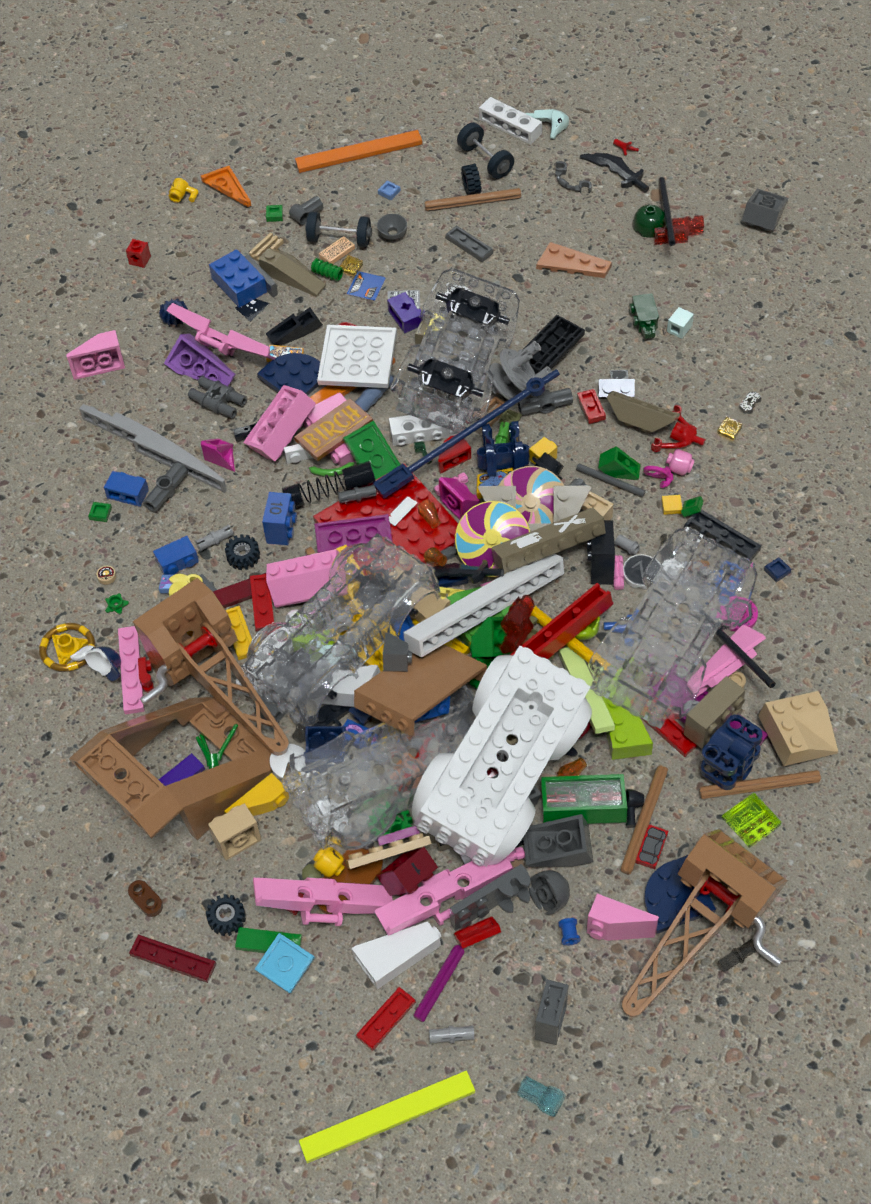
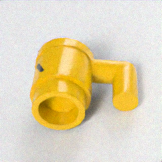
M176 178L169 190L168 197L173 202H180L185 193L188 192L191 194L189 201L194 202L199 191L190 187L184 179Z

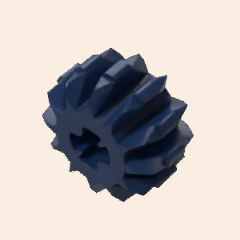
M171 298L170 301H165L164 304L160 305L159 315L164 324H168L169 327L172 325L177 327V324L183 325V321L169 313L167 309L174 303L188 310L184 301H180L178 298L176 300Z

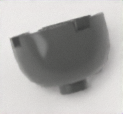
M546 870L530 878L532 887L529 888V893L539 910L543 907L548 911L545 914H554L567 904L570 897L569 883L560 873Z

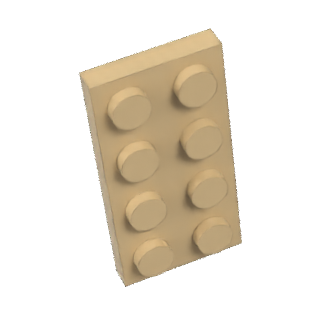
M419 833L408 837L409 841L403 842V839L388 843L389 847L383 848L381 845L368 849L369 853L364 855L362 852L348 855L349 859L345 860L347 869H352L431 844L430 837Z

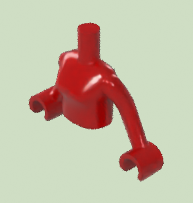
M675 405L673 412L679 413L680 416L678 418L679 422L674 426L670 438L678 441V443H662L660 438H655L654 444H651V450L659 452L661 449L684 448L691 445L692 442L703 446L706 439L696 436L697 428L689 424L681 416L682 408L679 405Z

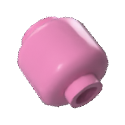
M676 449L673 454L669 453L666 463L669 464L668 467L671 472L684 476L686 473H690L694 459H692V454Z

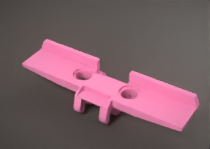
M174 303L167 309L169 313L198 332L195 340L202 345L217 348L220 353L226 356L227 354L233 356L235 349H241L251 354L275 360V357L269 355L270 347L233 330H230L228 336L209 328L211 320Z
M506 857L500 863L488 865L487 867L479 866L471 861L451 872L446 869L432 876L429 880L422 881L421 887L413 893H407L374 910V913L388 936L431 916L441 926L445 920L450 918V908L439 913V908H441L443 901L454 897L455 900H463L514 869V867ZM460 879H466L469 881V885L460 887L457 882ZM426 897L431 905L423 906L420 901Z
M253 878L256 906L300 911L303 925H308L309 922L335 923V926H341L343 921L342 913L371 914L374 913V910L393 901L392 896L388 894L383 885L337 883L335 879L306 878L305 880ZM302 892L305 894L303 895V898H300L298 896V893ZM338 895H344L348 900L341 901ZM321 904L326 905L327 911L333 914L310 913V910H312L314 905Z

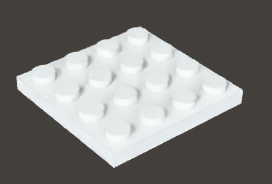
M327 325L317 379L318 385L388 388L397 329L391 327Z

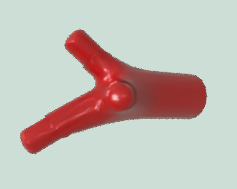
M615 139L613 142L614 145L623 150L624 156L627 155V150L639 151L638 148L630 146L632 144L631 141L625 143Z

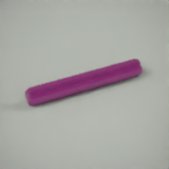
M454 945L414 1013L415 1019L424 1022L465 953L461 946Z

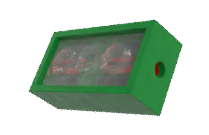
M624 774L541 777L543 823L580 814L584 816L588 824L626 822L627 801Z

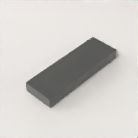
M457 225L445 234L447 240L480 262L485 261L493 254L491 247Z
M250 255L244 256L265 278L267 292L273 298L277 296L276 282Z

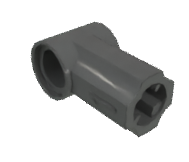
M315 196L302 205L294 204L290 208L289 215L298 223L304 225L309 212H318L323 209V203L318 196Z

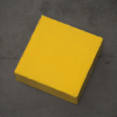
M680 495L662 496L664 515L682 514Z

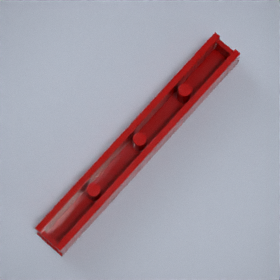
M596 583L521 646L531 649L534 654L541 658L549 659L614 604L611 592L604 591L600 588V584Z

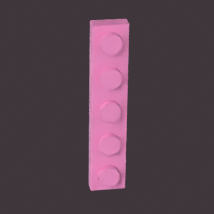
M135 626L118 628L124 713L126 715L145 712L144 704L140 700L143 697V688L139 680L138 658L140 657L139 635Z

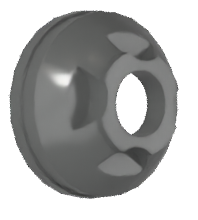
M387 214L378 220L377 229L379 234L386 239H398L406 233L407 221L399 214ZM392 230L397 231L394 235H390L388 232Z

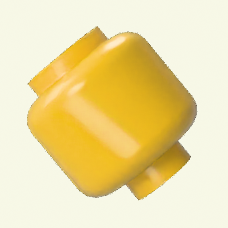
M331 846L322 847L313 858L315 861L314 868L327 878L333 875L338 876L345 867L342 865L344 856Z

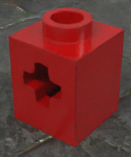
M132 239L126 249L129 265L145 268L151 258L148 242Z

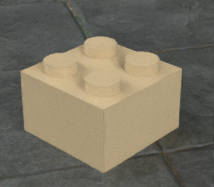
M245 803L233 807L228 813L223 816H217L208 823L213 842L225 861L261 841L257 822Z

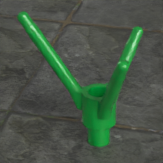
M234 724L220 751L215 754L210 753L203 735L200 734L196 737V741L205 756L209 769L219 766L222 754L233 737L238 724Z

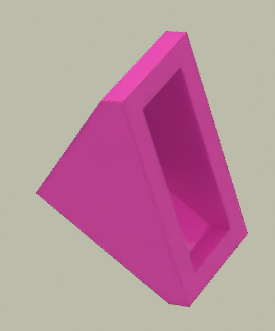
M219 438L201 441L204 460L235 472L234 444Z

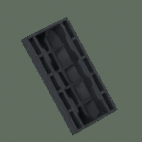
M556 314L523 348L525 349L533 341H536V344L538 343L541 347V350L529 360L535 374L546 366L552 369L585 335V329Z

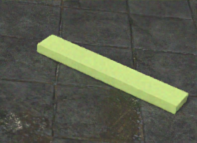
M569 647L561 648L558 654L565 669L573 677L580 678L587 685L591 686L585 698L592 708V715L589 721L595 734L615 730V724L584 659Z

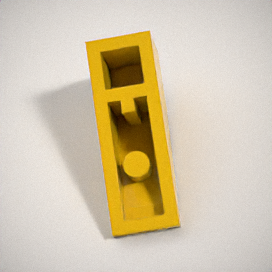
M271 773L224 810L226 814L233 807L244 803L252 816L274 811L278 807L285 805L288 801V789Z

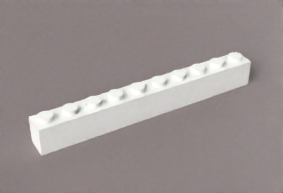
M553 554L507 572L504 576H500L406 630L403 633L404 640L408 643V650L419 657H423L483 622L487 617L495 615L564 574L563 557Z

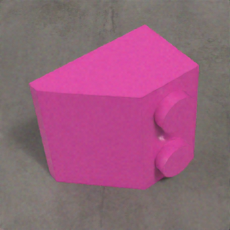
M439 478L440 502L459 520L470 508L481 503L477 495H473L468 487L456 478Z

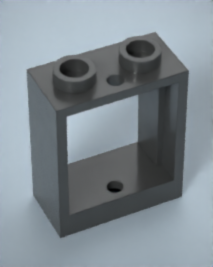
M547 979L536 1017L535 1040L557 1045L567 1008L569 985Z

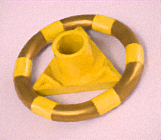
M63 623L53 627L44 635L39 645V654L43 663L50 669L62 672L72 671L80 668L87 662L84 659L67 664L71 660L70 656L86 645L95 647V639L91 631L84 625ZM66 630H76L87 639L71 637V635L66 633L61 635L55 634ZM51 638L53 639L60 664L55 663L47 655L46 649Z

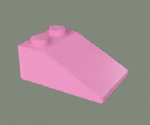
M115 330L97 334L66 354L74 380L125 368Z
M597 894L588 915L587 933L594 939L606 941L655 938L659 917Z

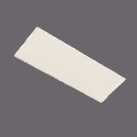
M407 496L390 514L392 516H389L390 523L395 526L418 502Z

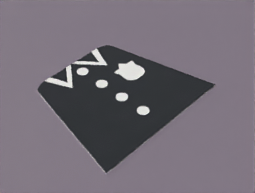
M254 299L240 308L236 306L235 309L251 322L270 303Z

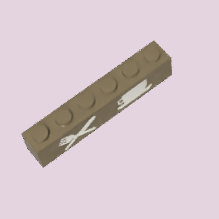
M592 507L493 546L494 563L499 569H504L505 574L606 533L604 517Z

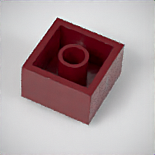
M423 846L404 852L376 876L390 896H402L405 893L411 894L419 888L418 884L422 880L423 882L429 880L434 875L433 871L438 866Z

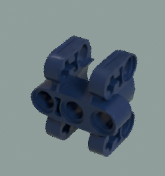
M511 421L509 424V443L494 444L491 426L489 423L482 426L483 447L479 448L476 452L477 466L480 469L486 470L487 476L497 475L496 469L514 468L515 470L529 464V446L520 441L518 421Z
M734 714L728 717L727 721L713 734L707 745L702 749V775L721 789H733L737 778L742 781L745 780L752 770L754 760L760 756L761 747L759 744L762 741V730L740 715ZM738 721L742 726L734 729L730 726V723ZM749 734H750V735L756 734L757 736H756V737H753V738H750V737H749ZM706 765H709L712 768H714L715 771L707 772L704 767ZM728 777L731 778V782H730V781H727L726 783L723 782L724 778H726V779H727Z

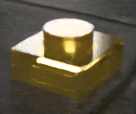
M348 255L340 267L343 268V272L355 276L363 266V260Z
M726 417L719 426L717 433L734 440L742 429L743 424Z

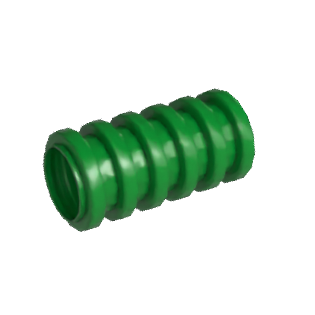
M315 258L311 264V271L313 273L316 272L318 275L320 274L331 280L334 279L336 282L343 275L342 267L332 263L329 264V262H324V260Z

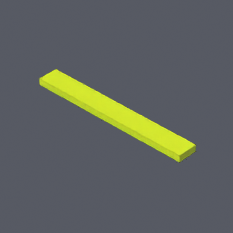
M466 1070L300 1139L299 1143L308 1164L475 1094V1089Z

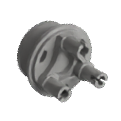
M533 341L525 349H520L518 352L508 348L500 352L501 364L492 363L489 366L490 379L488 384L494 394L502 395L510 400L526 389V383L529 379L534 377L542 379L552 372L546 366L535 374L530 366L529 360L541 350L540 345L536 344V341Z

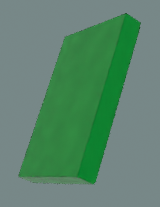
M374 420L342 438L357 464L370 461L375 479L384 476L401 465Z

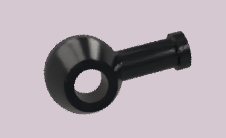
M626 789V827L635 828V809L643 807L644 794L634 789Z

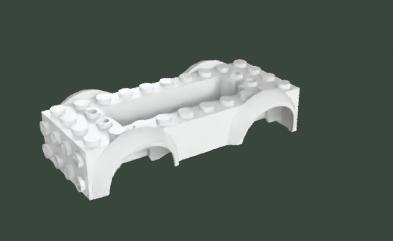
M519 646L514 656H497L487 668L478 686L472 707L476 719L455 753H439L436 755L419 782L412 804V816L417 829L423 833L433 835L441 844L450 845L456 853L470 857L479 866L487 867L488 865L498 864L505 859L519 844L533 821L536 809L528 796L549 760H559L576 743L591 718L592 708L585 698L591 686L587 685L584 680L573 677L567 670L554 666L548 659L537 656L531 649ZM508 735H515L518 743L510 745L507 743L506 737ZM497 754H505L507 756V761H499L497 759ZM489 768L497 769L498 777L490 778L487 775V770Z

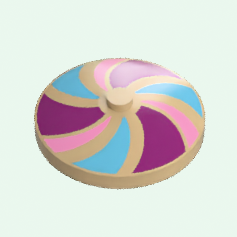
M525 466L515 469L503 478L498 486H516V509L524 516L528 524L553 523V486H564L554 473L542 467Z

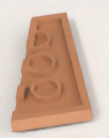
M552 242L548 244L536 264V269L542 270V268H549L550 271L554 272L565 270L570 274L580 272L585 276L605 278L612 267V262Z

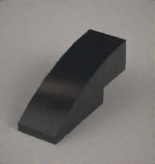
M309 307L298 316H295L293 313L269 330L266 335L273 345L278 346L304 337L323 324L311 307Z

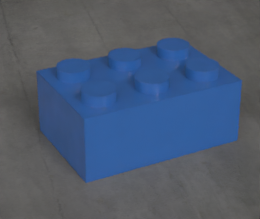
M237 249L209 264L212 280L239 308L267 293L265 278Z

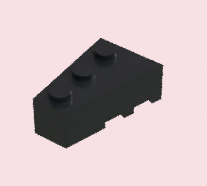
M604 520L606 533L587 541V562H590L591 584L614 585L615 544L613 520Z

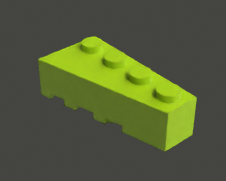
M619 676L600 678L598 690L615 724V730L606 732L611 759L652 755L653 742Z

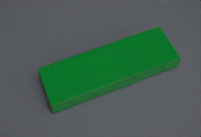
M239 927L235 949L266 953L279 933L301 947L303 937L302 934Z

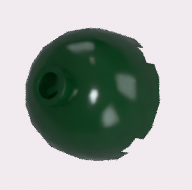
M650 204L644 205L634 214L633 229L636 233L637 231L641 233L642 237H657L660 235V232L665 231L664 212L660 207Z

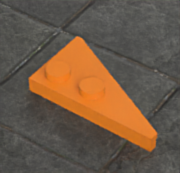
M230 166L201 175L203 183L247 207L252 206L251 200Z

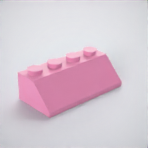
M283 385L243 443L265 458L276 461L282 455L284 447L292 441L296 431L301 428L303 421L312 412L316 403L303 391Z
M335 549L267 564L266 581L274 606L277 608L345 594L346 559Z

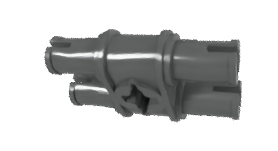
M205 376L199 378L198 384L200 387L208 390L206 393H202L194 388H191L188 392V398L200 403L201 407H206L214 411L215 414L221 413L231 419L236 416L237 409L227 405V403L232 401L243 407L247 402V396L236 392L233 387H228L218 380H210Z

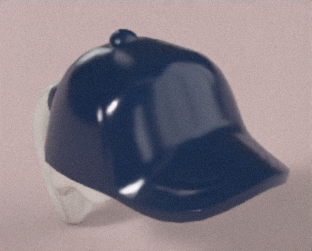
M89 645L70 656L75 661L85 659L90 668L100 672L102 676H106L110 681H115L120 677L118 668L121 665V657L110 647H94Z

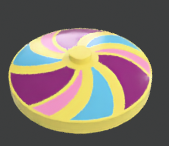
M499 501L482 502L470 508L459 521L455 534L456 549L465 565L479 567L483 560H487L489 568L499 569L493 560L492 547L529 533L530 528L524 516L513 506Z

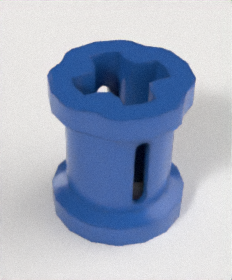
M565 918L558 922V926L562 930L563 938L561 942L563 945H575L581 941L580 936L577 935V919Z

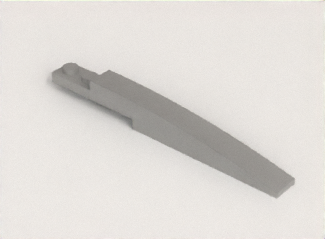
M83 404L79 408L84 421L134 443L136 452L168 467H172L174 463L179 462L187 468L188 476L224 493L227 491L225 479L199 459L153 430L117 412L111 416L108 413L98 411L93 406Z

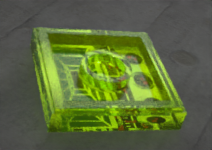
M752 793L722 815V819L749 848L781 826L782 823L755 793Z

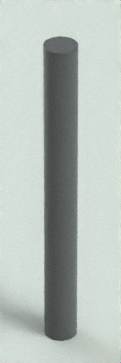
M580 463L577 465L576 470L641 497L646 492V490Z

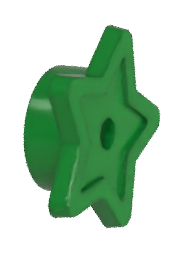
M120 593L112 595L105 599L108 604L105 611L106 613L115 611L121 615L122 608L127 606L129 601L123 600Z

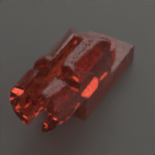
M695 215L693 219L690 216L672 218L676 243H687L688 235L704 233L703 215ZM666 227L654 229V245L669 244Z
M523 595L521 599L518 596L501 622V626L507 634L499 647L503 654L517 651L534 627L529 618L535 603L528 595Z

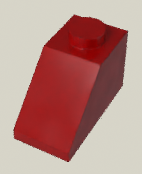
M450 436L448 439L444 440V443L454 436ZM465 439L440 454L438 459L440 474L471 459V446Z

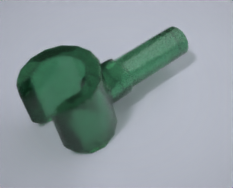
M423 441L414 442L415 452H422L423 456L427 455L425 443Z

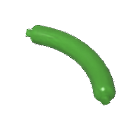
M348 462L346 465L335 469H321L313 466L309 470L311 473L319 476H325V474L334 476L335 471L338 475L343 474L342 469L354 466V462Z

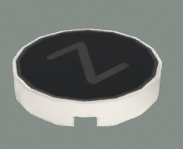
M644 554L634 555L624 563V580L633 588L648 589L659 581L660 565L651 556Z

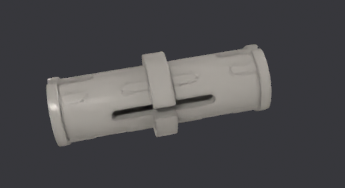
M227 525L215 532H209V535L196 540L195 543L201 552L214 544H220V541L233 536L234 533L230 529V525Z
M451 1025L443 1029H429L430 1044L438 1042H450L452 1044L460 1040H474L473 1025L465 1027H453Z

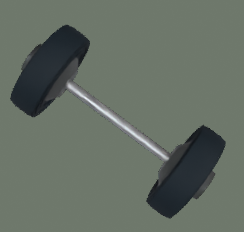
M475 122L465 125L457 136L459 147L464 151H471L479 146L491 157L487 165L488 173L495 179L506 176L513 168L514 156L507 150H501L492 155L480 144L484 136L483 128Z
M313 211L309 212L305 223L306 238L309 242L318 241L321 229L356 233L357 245L359 247H367L372 236L370 218L364 216L359 218L357 229L321 226L320 213Z

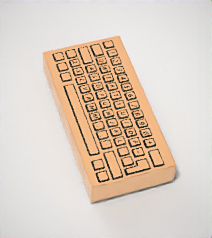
M343 236L321 251L319 258L324 260V262L327 261L329 264H334L353 251L355 245Z

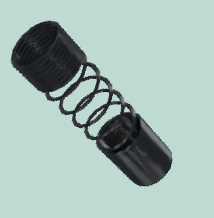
M368 460L342 469L346 489L338 473L335 471L334 477L337 492L327 474H325L327 494L318 477H316L318 497L309 480H307L309 500L300 483L284 487L282 492L291 494L292 501H295V508H299L302 505L304 506L300 489L309 504L311 503L309 485L316 499L320 501L318 482L325 496L329 498L327 479L334 493L338 495L336 475L344 491L352 490L354 487L362 488L369 484L371 485L376 479Z

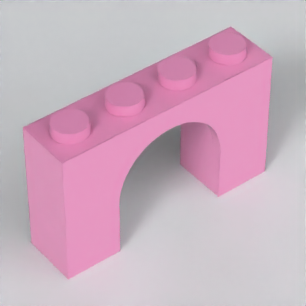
M339 392L316 404L312 412L303 421L305 427H309L345 402L346 399ZM345 443L330 453L335 464L338 463L340 467L348 462H356Z

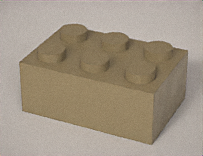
M725 676L687 714L684 735L703 749L713 734L727 721L728 717L734 714L741 715L743 711L742 705L745 702V689Z

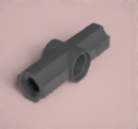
M570 388L553 392L545 389L543 394L539 396L525 398L518 403L519 412L522 415L538 411L545 414L550 413L555 407L573 403L572 392Z
M177 462L172 465L165 475L158 477L156 486L143 501L144 506L154 512L161 507L166 499L172 498L175 494V488L187 475V468Z

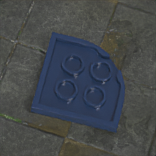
M302 353L284 354L270 361L257 373V377L276 392H279L283 385L301 390L308 396L319 386L317 379L320 361Z
M688 855L663 864L656 869L647 882L644 903L646 912L659 917L656 934L669 929L695 888L694 886L688 887L681 881L682 877L678 875ZM700 893L696 899L715 913L716 908L709 894ZM690 907L689 922L704 917ZM685 916L678 926L685 924Z

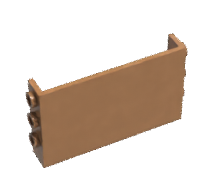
M446 645L438 647L423 657L412 653V664H408V672L382 671L354 690V707L413 736L415 720L473 678L481 681L487 670V665Z

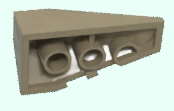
M268 248L259 258L260 267L273 279L315 297L326 287V284L289 253L279 249Z

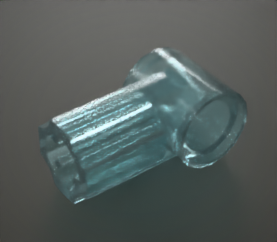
M528 1076L523 1079L517 1095L536 1104L542 1112L552 1117L557 1115L566 1098L565 1093L553 1086L547 1087Z

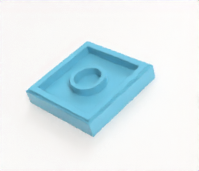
M279 933L255 970L291 994L315 957Z

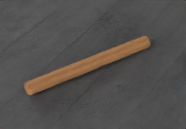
M520 188L429 200L425 201V209L430 211L521 198Z
M657 766L621 866V872L627 875L632 873L667 775V767Z
M818 770L737 781L735 787L731 790L721 789L717 785L701 786L699 794L702 799L817 783L820 782L821 775Z

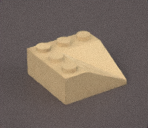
M819 691L770 701L764 704L758 717L783 766L838 753L828 709Z

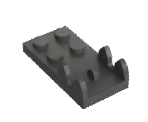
M520 864L451 906L450 919L454 930L457 931L460 928L468 927L473 920L478 917H485L496 906H499L507 913H513V902L511 901L513 896H517L520 901L528 904L530 901L528 890L530 876L525 867Z

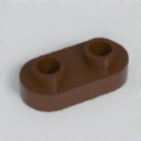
M136 880L129 885L128 894L130 899L146 916L155 917L161 913L163 903L145 881ZM137 888H142L139 892H135ZM150 902H155L154 905L148 906Z

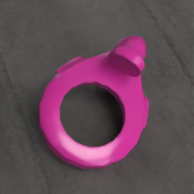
M645 466L643 468V472L650 477L666 479V481H661L660 488L668 487L674 479L668 466L665 468Z

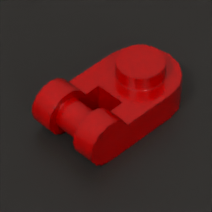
M139 657V680L143 691L149 693L154 689V684L149 674L152 671V665L150 660H147V657Z

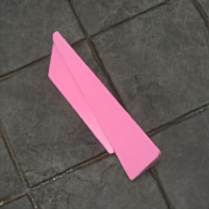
M742 625L730 637L751 659L757 655L753 647L766 639L763 634L746 625ZM724 644L694 675L687 685L694 696L697 697L708 688L716 686L725 676L728 677L745 663Z

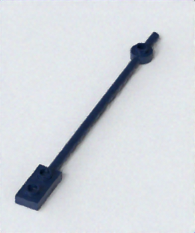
M555 369L542 379L539 377L529 379L525 390L409 467L402 463L373 483L375 489L383 498L394 493L414 479L412 473L529 395L539 396L543 394L545 385L560 375L559 371Z

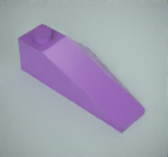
M190 333L180 334L164 362L165 365L178 374L186 375L196 380H199L201 376H205L213 381H221L222 384L228 387L236 375L205 345L198 343Z

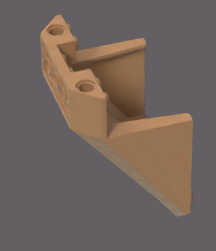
M215 697L190 698L101 730L69 758L96 786L99 784L118 802L123 812L151 839L178 814L181 815L190 834L196 840L200 839L209 830L208 823L217 816H223L225 814L224 810L272 772L270 767L271 752ZM175 719L182 726L188 722L219 751L227 738L226 733L233 728L234 724H238L236 734L231 738L223 753L230 762L164 786L133 756ZM126 772L125 778L116 779L118 773Z

